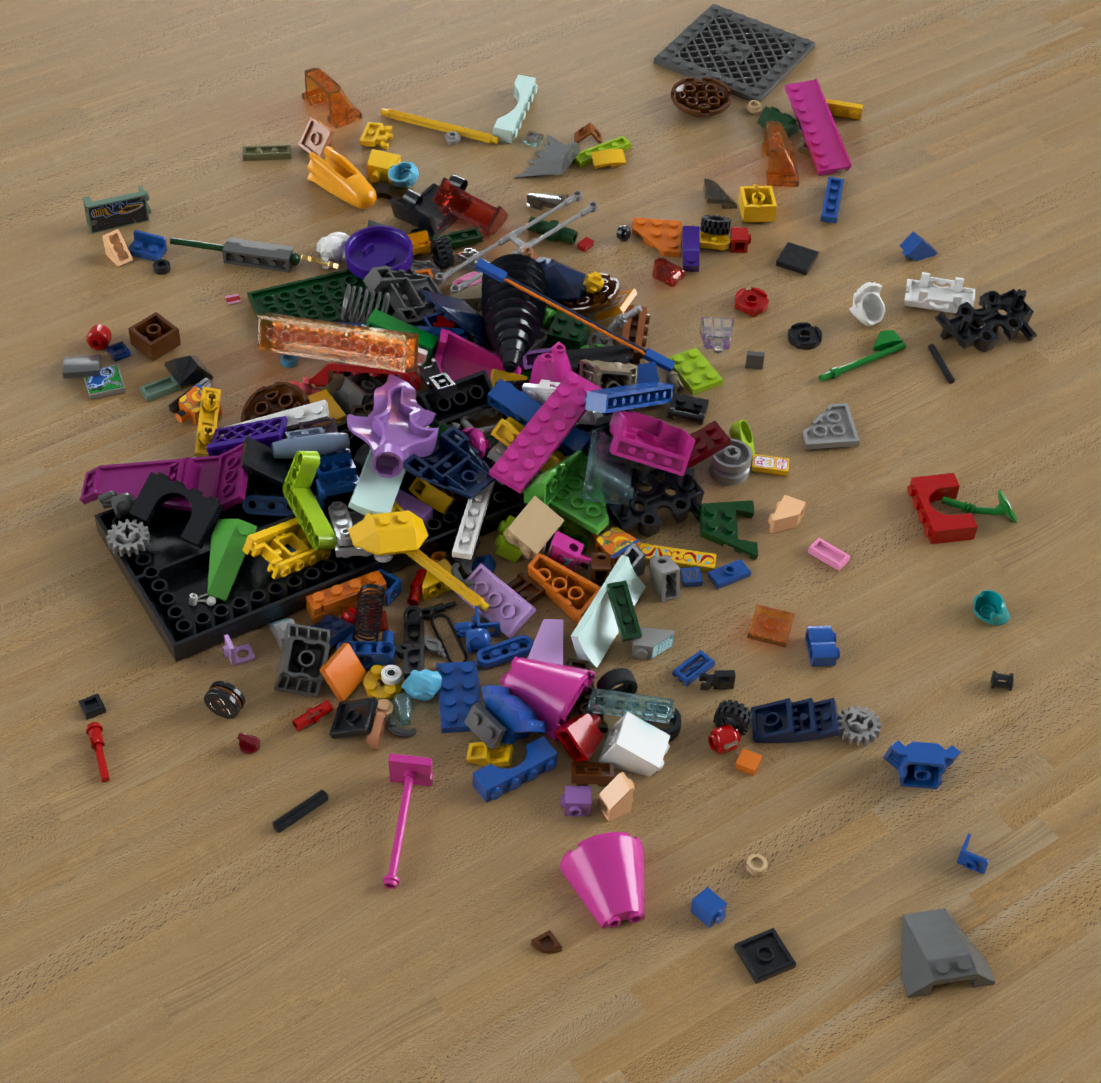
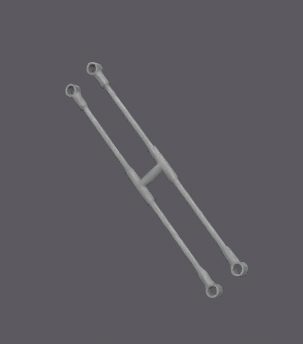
M576 190L563 203L523 227L515 229L458 266L450 268L443 273L435 274V282L439 285L444 284L445 279L455 274L456 271L508 241L520 247L513 251L512 254H523L524 247H530L531 249L539 244L540 241L576 219L584 217L590 212H597L598 203L595 201L589 202L588 206L579 211L577 215L526 244L516 237L527 228L562 207L568 206L575 201H581L582 192ZM481 272L459 285H452L450 287L451 295L470 286L471 283L481 278L483 273Z

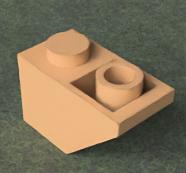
M784 495L783 499L777 502L775 513L770 514L768 524H770L769 532L775 533L796 528L803 517L806 502Z
M624 772L619 773L599 794L598 806L608 822L631 812L633 790H635L633 781L627 778Z

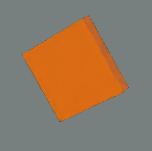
M343 643L319 670L338 701H345L362 682L367 673L349 643Z

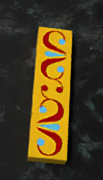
M644 543L640 545V549L646 555L645 563H649V559L653 556L669 555L679 568L699 567L700 571L707 572L715 569L717 554Z

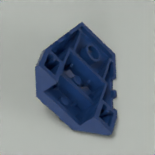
M545 257L536 259L545 271L548 282V298L558 299V301H577L587 293L586 287L583 285L587 274L554 259Z
M452 426L440 435L439 445L432 454L422 458L413 454L403 463V468L415 477L469 499L496 480L489 475L490 467L485 460L482 461L478 455V450L470 444L468 436L455 426Z

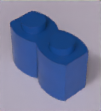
M830 625L807 626L805 641L811 666H835L837 659L840 658V649L835 644L836 632L832 631Z

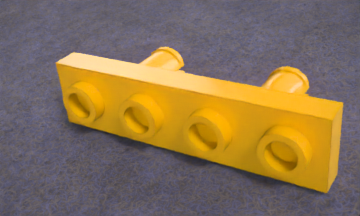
M202 388L194 456H209L206 447L207 444L212 443L215 430L217 429L221 389Z

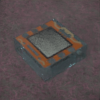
M529 130L523 138V143L538 147L544 139V134Z

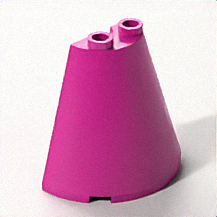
M561 342L551 347L552 353H543L535 359L529 380L530 384H539L542 379L550 380V382H562L566 375L573 371L565 346Z
M516 656L510 667L512 668L509 673H505L502 676L500 684L503 687H509L511 695L519 696L536 711L539 721H546L549 733L545 734L552 741L557 742L558 737L554 731L566 723L567 715L581 692L588 691L596 677V673L592 670Z
M608 832L595 835L579 842L577 849L573 852L569 850L563 856L560 862V870L601 928L617 927L623 920L637 923L645 919L644 846L637 836L634 838L630 837L629 833Z

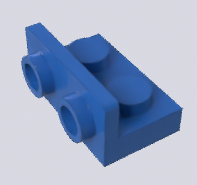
M138 230L133 232L134 241L128 247L131 256L157 261L166 253L165 237Z

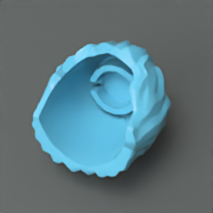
M402 162L398 165H393L388 170V176L397 187L409 188L410 186L413 187L417 182L419 172L412 162Z
M427 669L422 671L413 670L401 687L404 688L411 698L427 701L432 699L440 689L442 677L438 671L433 672Z

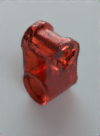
M657 258L654 261L652 276L670 287H675L678 281L685 277V271L682 267L675 265L665 258Z

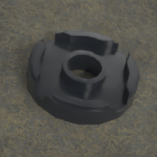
M800 322L791 326L787 337L790 344L794 347L810 350L820 345L822 331L817 326H811V323Z

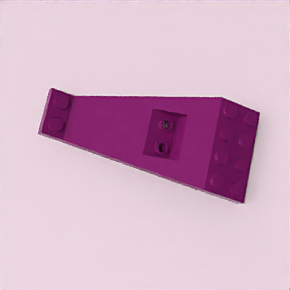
M244 443L217 456L193 458L188 456L182 459L100 465L86 472L80 501L83 504H87L97 500L98 496L110 490L116 491L117 494L128 492L137 499L150 473L158 474L160 472L168 476V480L172 482L178 480L186 485L185 488L189 490L195 488L203 493L202 496L217 498L223 507L222 511H226L228 508L245 501L249 472L240 468ZM183 498L170 499L161 506L192 511L190 502Z

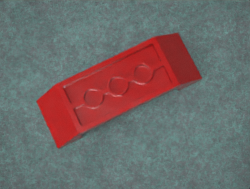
M333 358L310 380V384H315V387H326L333 380V373L344 374V372H351L352 375H362V373H369V376L387 374V377L390 374L396 377L401 375V379L408 382L415 390H419L422 385V380L405 362Z

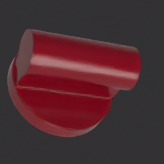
M243 732L239 733L238 740L241 752L253 754L259 750L260 739Z

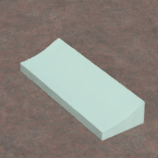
M370 449L348 507L363 515L367 513L371 515L390 513L406 469L403 468L399 475L392 478L379 476L372 468L373 453Z
M620 556L571 635L577 659L588 661L590 667H598L619 632L606 585L626 580L634 606L646 588L632 568L628 556Z

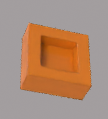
M743 748L735 763V769L754 776L762 761V755Z

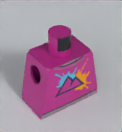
M556 531L547 554L548 558L575 572L577 566L588 569L591 558L581 555L584 547L582 543Z

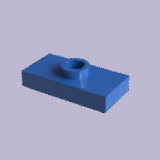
M741 559L708 572L709 579L717 589L751 575V571Z

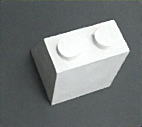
M627 712L608 731L598 762L614 763V768L651 777L656 771L659 772L664 765L663 757L670 747L668 744L670 735Z

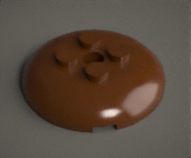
M694 76L684 78L675 83L671 90V99L674 105L682 112L696 117L716 116L728 109L732 102L731 90L726 84L705 76L702 79H694Z
M600 273L602 274V279H604V285L600 292L596 291L594 294L587 292L577 301L553 300L580 315H588L609 306L618 296L620 284L616 277L611 278L610 274Z
M275 382L273 385L259 388L249 397L242 410L241 422L310 404V400L298 386L288 382ZM309 425L290 429L285 432L308 429Z

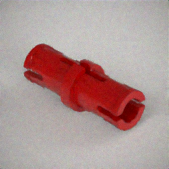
M417 569L415 579L410 585V594L407 599V603L410 606H418L420 603L422 585L427 573L425 569Z
M325 700L314 708H308L306 713L293 719L292 724L299 732L308 725L319 722L321 717L334 710L329 700ZM317 711H319L318 714H316L315 716H313V717H311L310 719L306 720V718H308L309 716H311V715H313L314 713H316Z

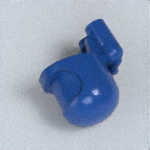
M470 621L454 624L457 636L466 638L469 654H472L475 650L490 646L491 637L486 629L476 628Z

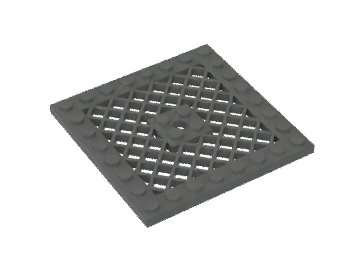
M712 4L654 58V64L687 77L694 76V79H702L703 76L717 79L730 88L732 95L747 101L756 100L761 102L815 48V42L786 32L783 29H778L770 24H765L757 19L749 18L744 14L720 7L717 4Z

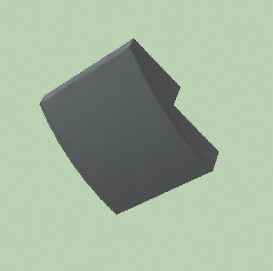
M101 354L64 357L63 378L100 376Z

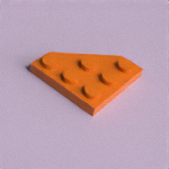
M633 217L632 233L634 235L641 236L646 244L652 248H657L662 256L680 257L682 221Z

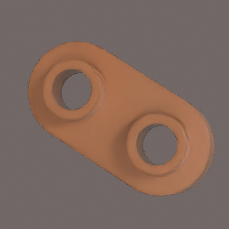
M377 711L376 715H374L371 725L373 728L367 735L366 743L370 744L372 749L380 748L386 725V712Z

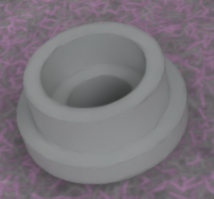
M450 131L445 134V141L448 145H457L460 141V135Z

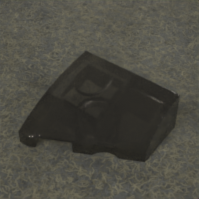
M704 178L703 191L707 204H722V209H737V203L715 181Z
M531 192L527 195V206L542 210L544 206L553 209L569 198V194Z

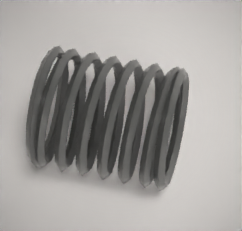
M349 284L344 295L341 320L345 322L349 319V322L352 323L355 319V323H366L372 313L375 290L373 289L371 292L370 303L365 317L369 289H365L363 304L359 314L362 287H359L352 315L356 286L352 287L351 292V285ZM379 291L377 295V301L375 306V309L379 310L382 295L381 291ZM386 292L383 298L381 312L385 314L388 313L389 292Z

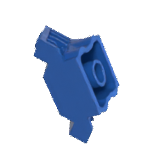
M498 685L481 686L485 709L507 729L501 739L503 744H514L516 740L520 738L525 739L534 732L549 733L546 721H539L536 711L519 696L511 695L509 687Z
M898 740L889 747L883 758L898 770L901 786L938 789L942 784V774L946 772L947 767L953 764L961 752L953 745L945 750L937 743L912 741L907 746H904Z

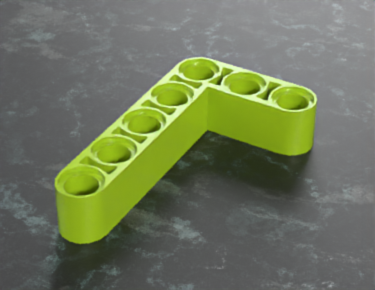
M297 451L283 484L284 496L314 550L334 549L337 543L336 535L310 489L320 464V455L317 451Z

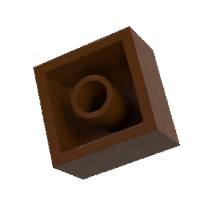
M157 312L128 328L131 345L152 361L181 345L179 329Z

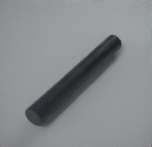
M930 344L928 349L948 383H954L955 379L935 345Z

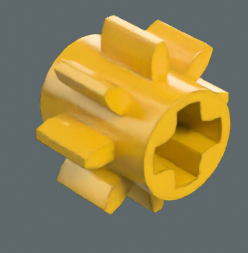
M594 271L585 276L583 285L586 287L587 292L594 294L596 291H601L604 285V279L601 277L602 274Z

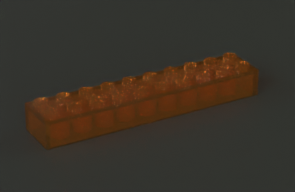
M274 313L258 315L257 350L404 373L417 370L419 334Z

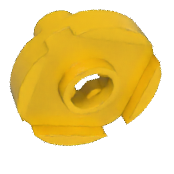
M373 665L363 679V689L368 694V697H376L377 700H390L394 697L396 699L400 697L404 690L401 687L404 682L403 676L396 685L385 684L380 686V683L383 682L381 671L385 666Z

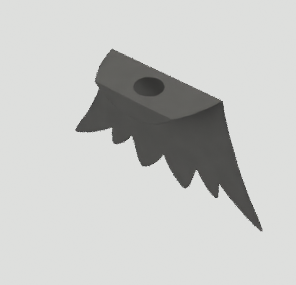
M548 135L550 146L544 145L547 151H535L540 158L528 160L534 166L526 167L525 169L529 171L513 178L537 175H562L580 152L577 142L564 145Z

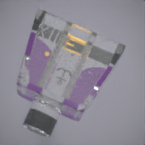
M701 317L700 334L704 348L713 349V352L716 354L722 353L723 349H729L734 318Z

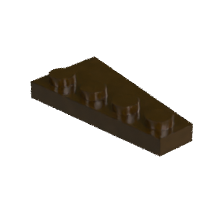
M568 658L567 666L591 670L588 661ZM594 681L587 692H581L567 715L566 722L577 715L588 713L591 716L592 714H597L601 718L598 728L602 733H607L608 725L604 721V712L598 701L599 695L595 691Z

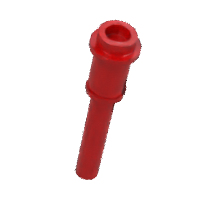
M91 722L87 725L86 733L89 735L91 748L95 750L101 781L105 783L110 780L103 751L105 746L102 737L103 727L98 722Z

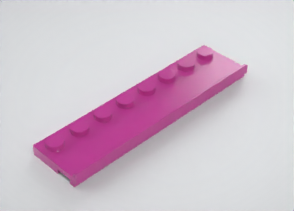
M817 78L810 81L786 84L785 92L818 176L837 173V170L843 169L849 171L851 161Z

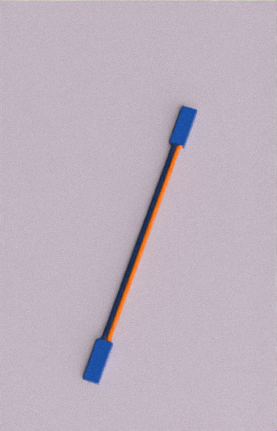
M481 258L479 259L475 267L476 270L501 283L504 281L637 351L644 356L643 359L649 362L655 361L658 367L668 372L672 371L675 364L674 361L650 348L644 349L510 278L504 270Z

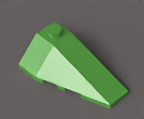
M578 450L534 477L523 491L524 503L528 504L536 496L548 506L582 465V451Z
M240 519L218 520L211 535L208 596H213L226 602L246 557V554L242 551L248 535L256 533L257 526Z

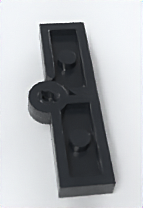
M424 621L404 622V643L396 646L397 657L404 659V680L410 676L413 670L422 671L425 669Z

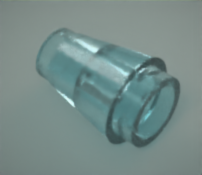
M407 693L397 694L394 696L392 704L399 724L402 726L409 725L412 722L413 699Z

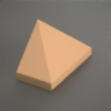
M119 229L103 235L105 253L118 267L133 260Z

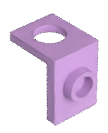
M224 635L225 646L222 648L225 657H229L232 667L255 660V655L249 643L234 648L229 635ZM244 650L249 653L245 658L237 656L239 651Z

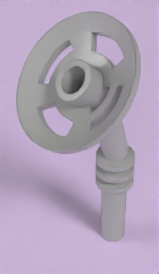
M638 305L625 314L618 315L606 329L613 332L617 327L627 323L628 319L640 313L642 307ZM599 331L592 333L587 339L589 347H594L595 344L615 346L612 344V338ZM596 337V342L592 344V338Z

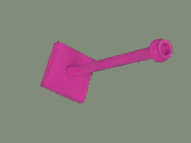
M391 753L389 755L390 782L404 783L389 871L388 875L383 877L386 888L395 889L400 882V879L396 876L413 784L432 786V758Z

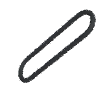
M437 614L433 616L431 619V625L435 631L438 640L442 644V648L445 651L448 661L453 662L435 627L434 619L437 617H444L447 619L454 633V636L464 654L465 659L463 662H467V654L464 650V647L459 637L457 636V633L453 627L450 618L445 614Z

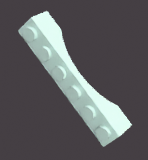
M523 75L517 76L514 82V97L518 104L510 113L498 118L493 128V135L499 137V142L512 144L513 139L517 137L522 120H525L526 111H529L530 102H533L534 93H537L538 85L536 84V78Z

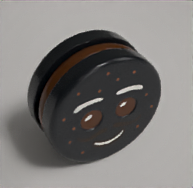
M216 681L204 695V702L214 714L226 719H233L237 717L245 705V697L234 685L224 681Z

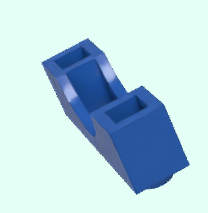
M543 736L526 745V758L519 766L504 769L489 764L473 772L472 785L486 803L496 800L502 794L517 789L521 784L534 780L544 772L553 770L557 766L558 753Z

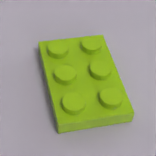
M697 347L667 357L675 362L672 371L679 374L680 381L692 395L723 385L724 379Z

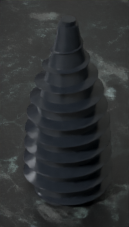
M508 254L498 257L490 263L507 272L510 278L546 297L548 296V282L544 268L535 259L522 254ZM483 273L481 300L484 328L489 342L501 359L504 370L508 373H513L517 369L519 361L534 345L535 340L539 336L545 316L546 303L503 281L501 283Z

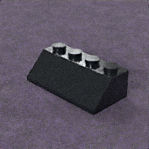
M486 370L455 380L456 392L439 396L434 389L422 392L416 398L417 404L425 410L436 413L432 423L437 420L445 424L489 408L491 405L487 403V394L493 386Z

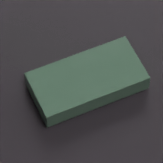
M172 375L139 387L141 394L147 402L181 390L180 385Z

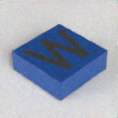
M699 567L680 568L683 587L702 586L703 580Z

